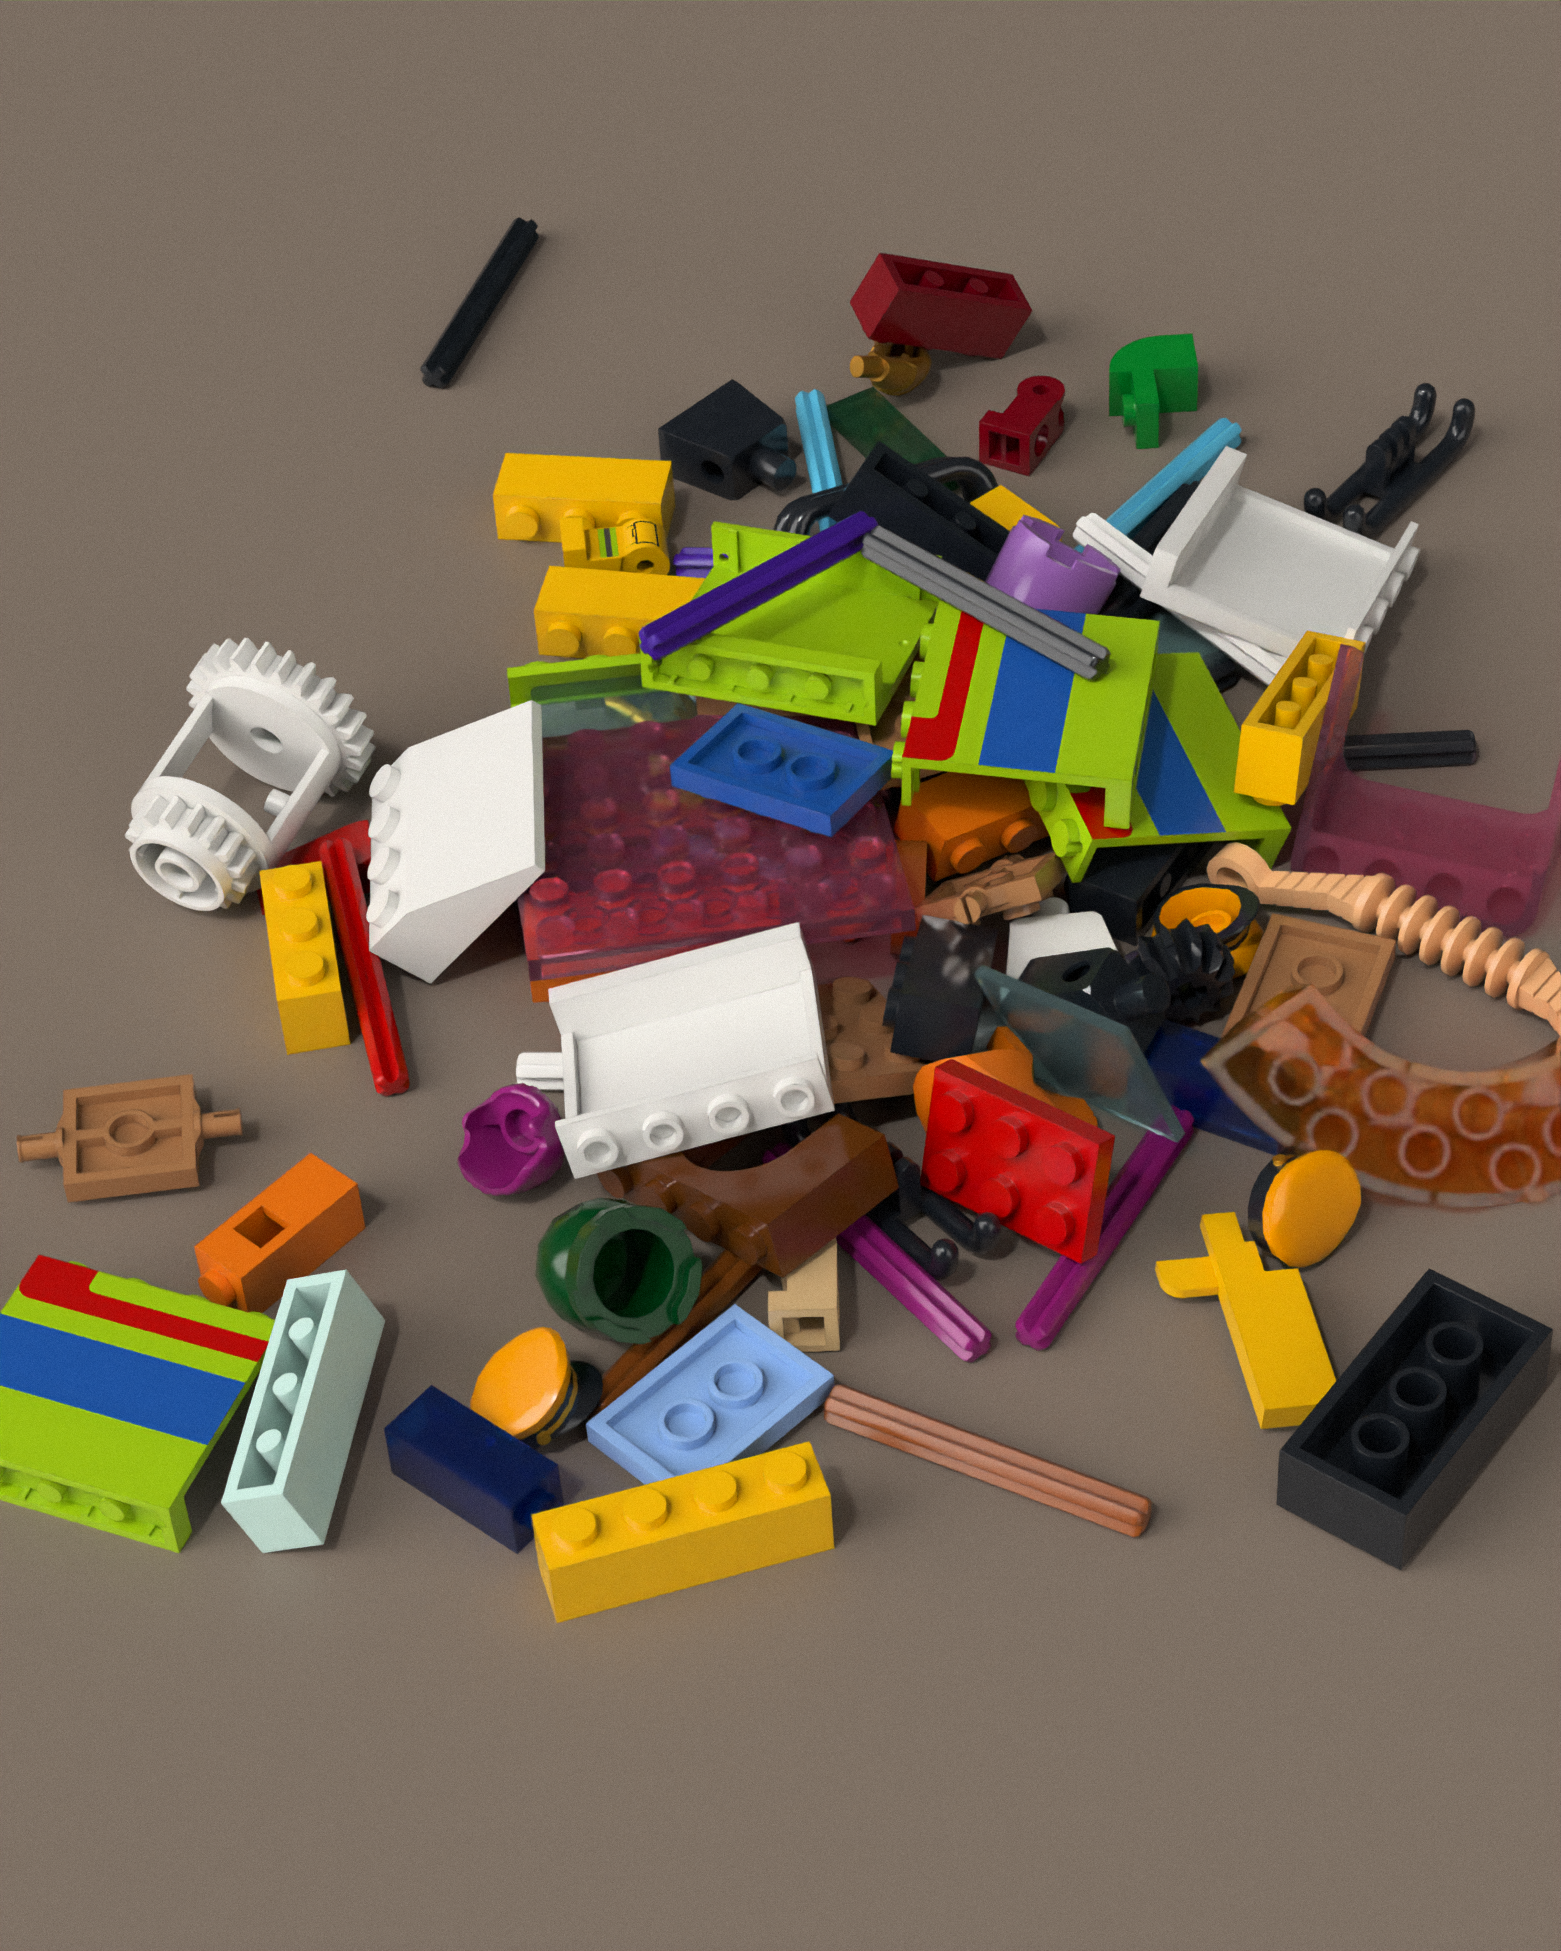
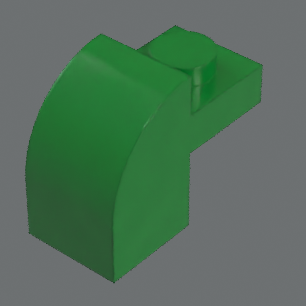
M1192 333L1150 336L1135 340L1118 350L1110 362L1109 417L1122 416L1123 427H1133L1136 449L1159 448L1160 413L1197 411L1198 362Z

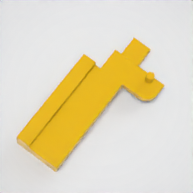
M1235 1212L1204 1214L1201 1216L1200 1229L1209 1256L1156 1261L1155 1271L1160 1287L1165 1293L1176 1298L1218 1295L1260 1429L1301 1425L1336 1382V1378L1299 1269L1264 1271L1255 1241H1244Z

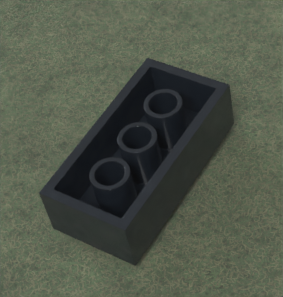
M1429 1268L1279 1450L1276 1505L1402 1570L1546 1385L1553 1329Z

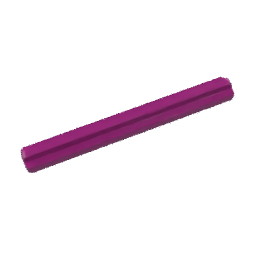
M1168 1105L1155 1118L1107 1188L1097 1255L1082 1264L1064 1255L1060 1256L1015 1322L1017 1329L1015 1337L1022 1345H1030L1035 1350L1040 1351L1046 1349L1051 1344L1194 1133L1192 1126L1194 1117L1188 1110H1180L1174 1105Z
M779 1142L773 1149H767L761 1157L762 1162L765 1164L775 1160L793 1147L788 1143ZM863 1215L836 1236L837 1243L961 1360L971 1363L980 1355H985L992 1346L989 1341L992 1335L990 1329L867 1215Z

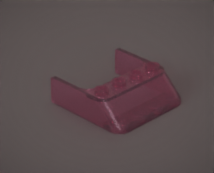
M1341 644L1291 856V872H1308V874L1326 873L1327 875L1345 874V876L1349 874L1363 875L1364 877L1366 875L1375 876L1377 873L1383 872L1394 878L1395 890L1404 884H1408L1416 889V901L1424 895H1431L1438 902V911L1448 905L1455 907L1459 910V923L1468 916H1474L1481 921V932L1494 926L1502 931L1503 937H1514L1525 933L1537 918L1561 853V756L1549 807L1536 814L1518 813L1365 780L1356 776L1347 767L1343 750L1364 653L1353 646Z

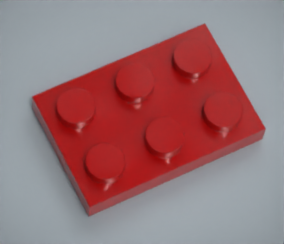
M950 1059L936 1066L934 1071L920 1178L921 1186L978 1214L985 1212L993 1213L998 1217L1001 1225L1082 1264L1098 1253L1115 1135Z

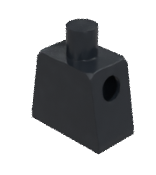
M733 379L658 428L661 461H672L673 479L730 501L739 500L762 483L778 491L784 490L795 477L797 467L795 461L788 456L787 425L784 419Z
M1106 947L1031 959L1003 1003L1078 1092L1136 1061L1145 1053L1165 1019L1164 1010L1170 1004V990L1162 976L1157 973H1149L1138 977L1118 951Z

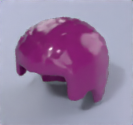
M519 1083L494 1091L490 1098L468 1111L462 1119L465 1138L457 1158V1164L463 1177L474 1188L481 1190L484 1194H491L493 1196L521 1194L547 1182L563 1164L565 1154L555 1128V1121L562 1119L556 1105L537 1087Z

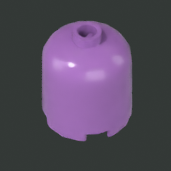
M1023 515L1017 525L1012 527L985 582L1035 609L1098 615L1116 586L1115 580L1121 569L1110 558L1089 544L1080 553L1061 542L1060 539L1065 532L1063 529L1038 518Z

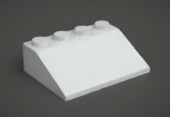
M532 700L408 747L392 765L386 764L382 766L371 782L369 795L372 797V821L368 830V835L371 838V862L367 872L368 879H370V905L366 914V919L369 922V951L430 984L545 871L541 705Z

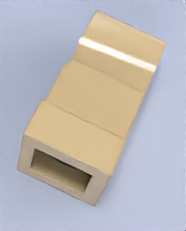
M835 1237L784 1278L780 1277L783 1291H768L769 1329L801 1352L840 1351V1292L837 1240Z

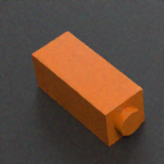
M308 1154L194 1246L200 1271L198 1284L204 1296L213 1303L245 1312L263 1313L282 1297L288 1279L308 1276L365 1229L358 1183L314 1154Z

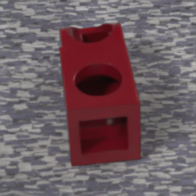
M1040 375L1026 378L1018 384L1017 396L1003 413L988 410L979 421V461L989 466L1030 477L1065 428L1064 413L1061 408L1065 397L1064 384L1051 376Z

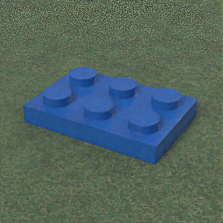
M737 703L670 765L671 784L673 787L698 794L706 799L717 800L751 811L759 816H767L804 828L812 833L832 837L892 778L893 750Z

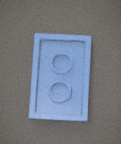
M734 1304L586 1423L588 1442L643 1484L764 1453L826 1401L827 1396H829L835 1386L834 1375Z

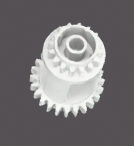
M228 638L221 647L214 643L208 652L204 653L189 677L192 680L186 687V690L194 695L189 702V706L194 708V710L131 804L133 819L129 823L130 828L125 833V838L133 843L129 848L132 864L148 885L167 899L194 910L210 911L220 906L223 909H227L232 902L239 904L246 893L261 888L259 871L274 869L323 793L326 792L333 797L339 789L348 792L354 783L357 784L372 761L370 757L376 749V746L369 742L374 735V731L362 725L367 717L364 712L349 708L354 697L351 694L337 693L333 689L337 681L335 678H319L315 675L316 664L310 662L304 667L297 664L296 657L291 650H288L283 657L279 656L271 643L266 641L261 649L258 650L249 638H244L239 646ZM208 737L229 760L248 774L274 787L293 791L290 796L277 789H273L268 795L264 811L276 816V819L266 834L246 811L229 798L205 785L182 778Z

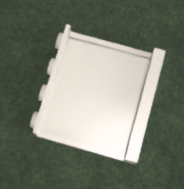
M1226 446L1155 548L1140 597L1286 658L1290 656L1307 630L1366 642V652L1372 635L1378 633L1388 607H1393L1403 582L1408 581L1417 562L1421 549L1411 545L1419 524L1410 522L1395 549L1237 485L1247 454Z
M799 922L548 989L549 1005L561 1034L565 1119L555 1121V1128L575 1179L835 1111L816 973Z

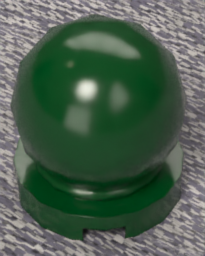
M600 1197L582 1202L552 1220L538 1243L535 1276L548 1305L565 1322L581 1331L595 1332L617 1342L645 1344L651 1342L649 1338L662 1334L672 1324L680 1325L687 1319L699 1296L703 1267L701 1258L694 1257L691 1240L684 1232L687 1227L683 1221L662 1208L630 1204L625 1200Z

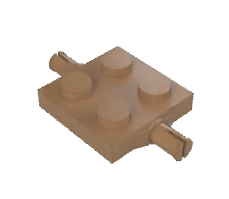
M1055 852L1029 859H1024L1017 853H1011L1010 857L1007 854L1003 859L996 861L989 869L941 883L915 907L919 924L922 915L973 925H981L980 917L1002 911L1004 920L1029 915L1041 909L1040 901L1054 895L1053 888L1067 875V871L1061 858Z
M193 1074L63 1090V1114L57 1124L56 1131L23 1136L17 1135V1152L20 1163L59 1158L60 1164L63 1167V1185L68 1203L200 1186L199 1155L204 1146L205 1139L236 1135L243 1136V1121L240 1108L201 1113L197 1103Z

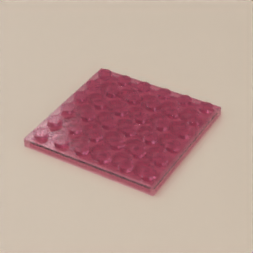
M699 714L690 719L659 723L655 721H642L628 727L605 730L581 729L571 734L543 737L545 871L517 897L530 982L621 970L796 922L800 924L806 945L916 930L915 909L881 790L832 837L823 834L812 833L804 828L767 816H759L751 811L717 800L706 799L698 794L672 786L670 765L723 716ZM783 716L859 740L855 722L819 716Z

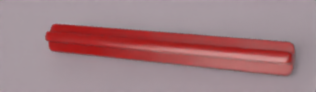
M342 837L335 841L326 840L318 849L320 861L322 862L323 874L377 1093L385 1097L393 1093L402 1094L410 1086L409 1073L380 957L369 951V922L366 919L368 908L352 844Z

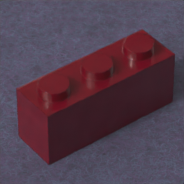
M886 253L878 254L850 300V304L869 340L884 344L890 342L923 347L926 350L937 349L957 352L971 357L984 356L1002 359L1033 311L1013 274Z

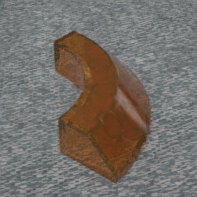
M1313 983L1293 984L1237 1022L1200 1059L1225 1094L1264 1132L1285 1148L1295 1146L1294 1152L1300 1156L1318 1150L1338 1152L1352 1164L1360 1187L1366 1190L1410 1202L1450 1207H1485L1521 1202L1529 1203L1542 1201L1546 1197L1561 1193V1037L1532 1054L1492 1068L1472 1071L1438 1069L1409 1062L1383 1051L1346 1023L1326 1002Z

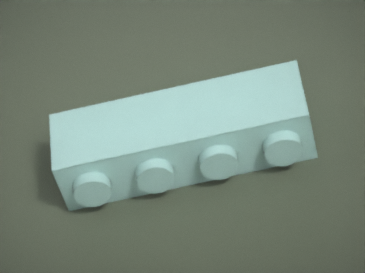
M347 1269L288 1279L282 1295L221 1501L224 1508L262 1553L323 1545L325 1542L385 1319Z

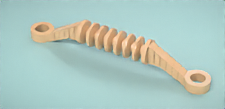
M1238 842L1228 843L1208 862L1207 874L1211 884L1235 885L1247 888L1258 896L1260 904L1311 908V910L1329 909L1330 913L1339 917L1342 916L1343 919L1351 922L1353 927L1362 933H1369L1376 928V936L1393 940L1398 938V950L1406 955L1413 954L1419 949L1420 961L1428 966L1435 964L1441 959V971L1448 976H1454L1463 969V982L1470 987L1478 986L1485 980V993L1493 998L1500 997L1508 989L1506 998L1509 1006L1517 1010L1525 1009L1543 1019H1547L1554 1031H1557L1561 1037V974L1557 971L1549 954L1539 948L1532 949L1524 957L1525 944L1519 938H1510L1502 946L1503 933L1500 929L1493 926L1481 933V921L1474 916H1468L1459 923V910L1455 907L1448 905L1438 911V902L1431 895H1424L1416 901V889L1408 884H1404L1395 890L1394 878L1383 872L1377 873L1375 876L1366 875L1364 877L1363 875L1349 874L1347 876L1345 874L1327 875L1326 873L1308 874V872H1292L1290 874L1289 871H1272L1266 861L1255 850Z

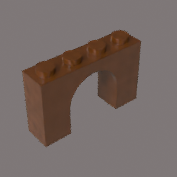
M839 1113L784 1155L749 1169L715 1171L708 1168L754 1132L597 1173L601 1184L612 1196L619 1199L624 1198L634 1204L662 1208L683 1221L687 1227L686 1230L692 1232L701 1241L712 1242L738 1255L747 1264H756L782 1278L899 1188L885 1134Z

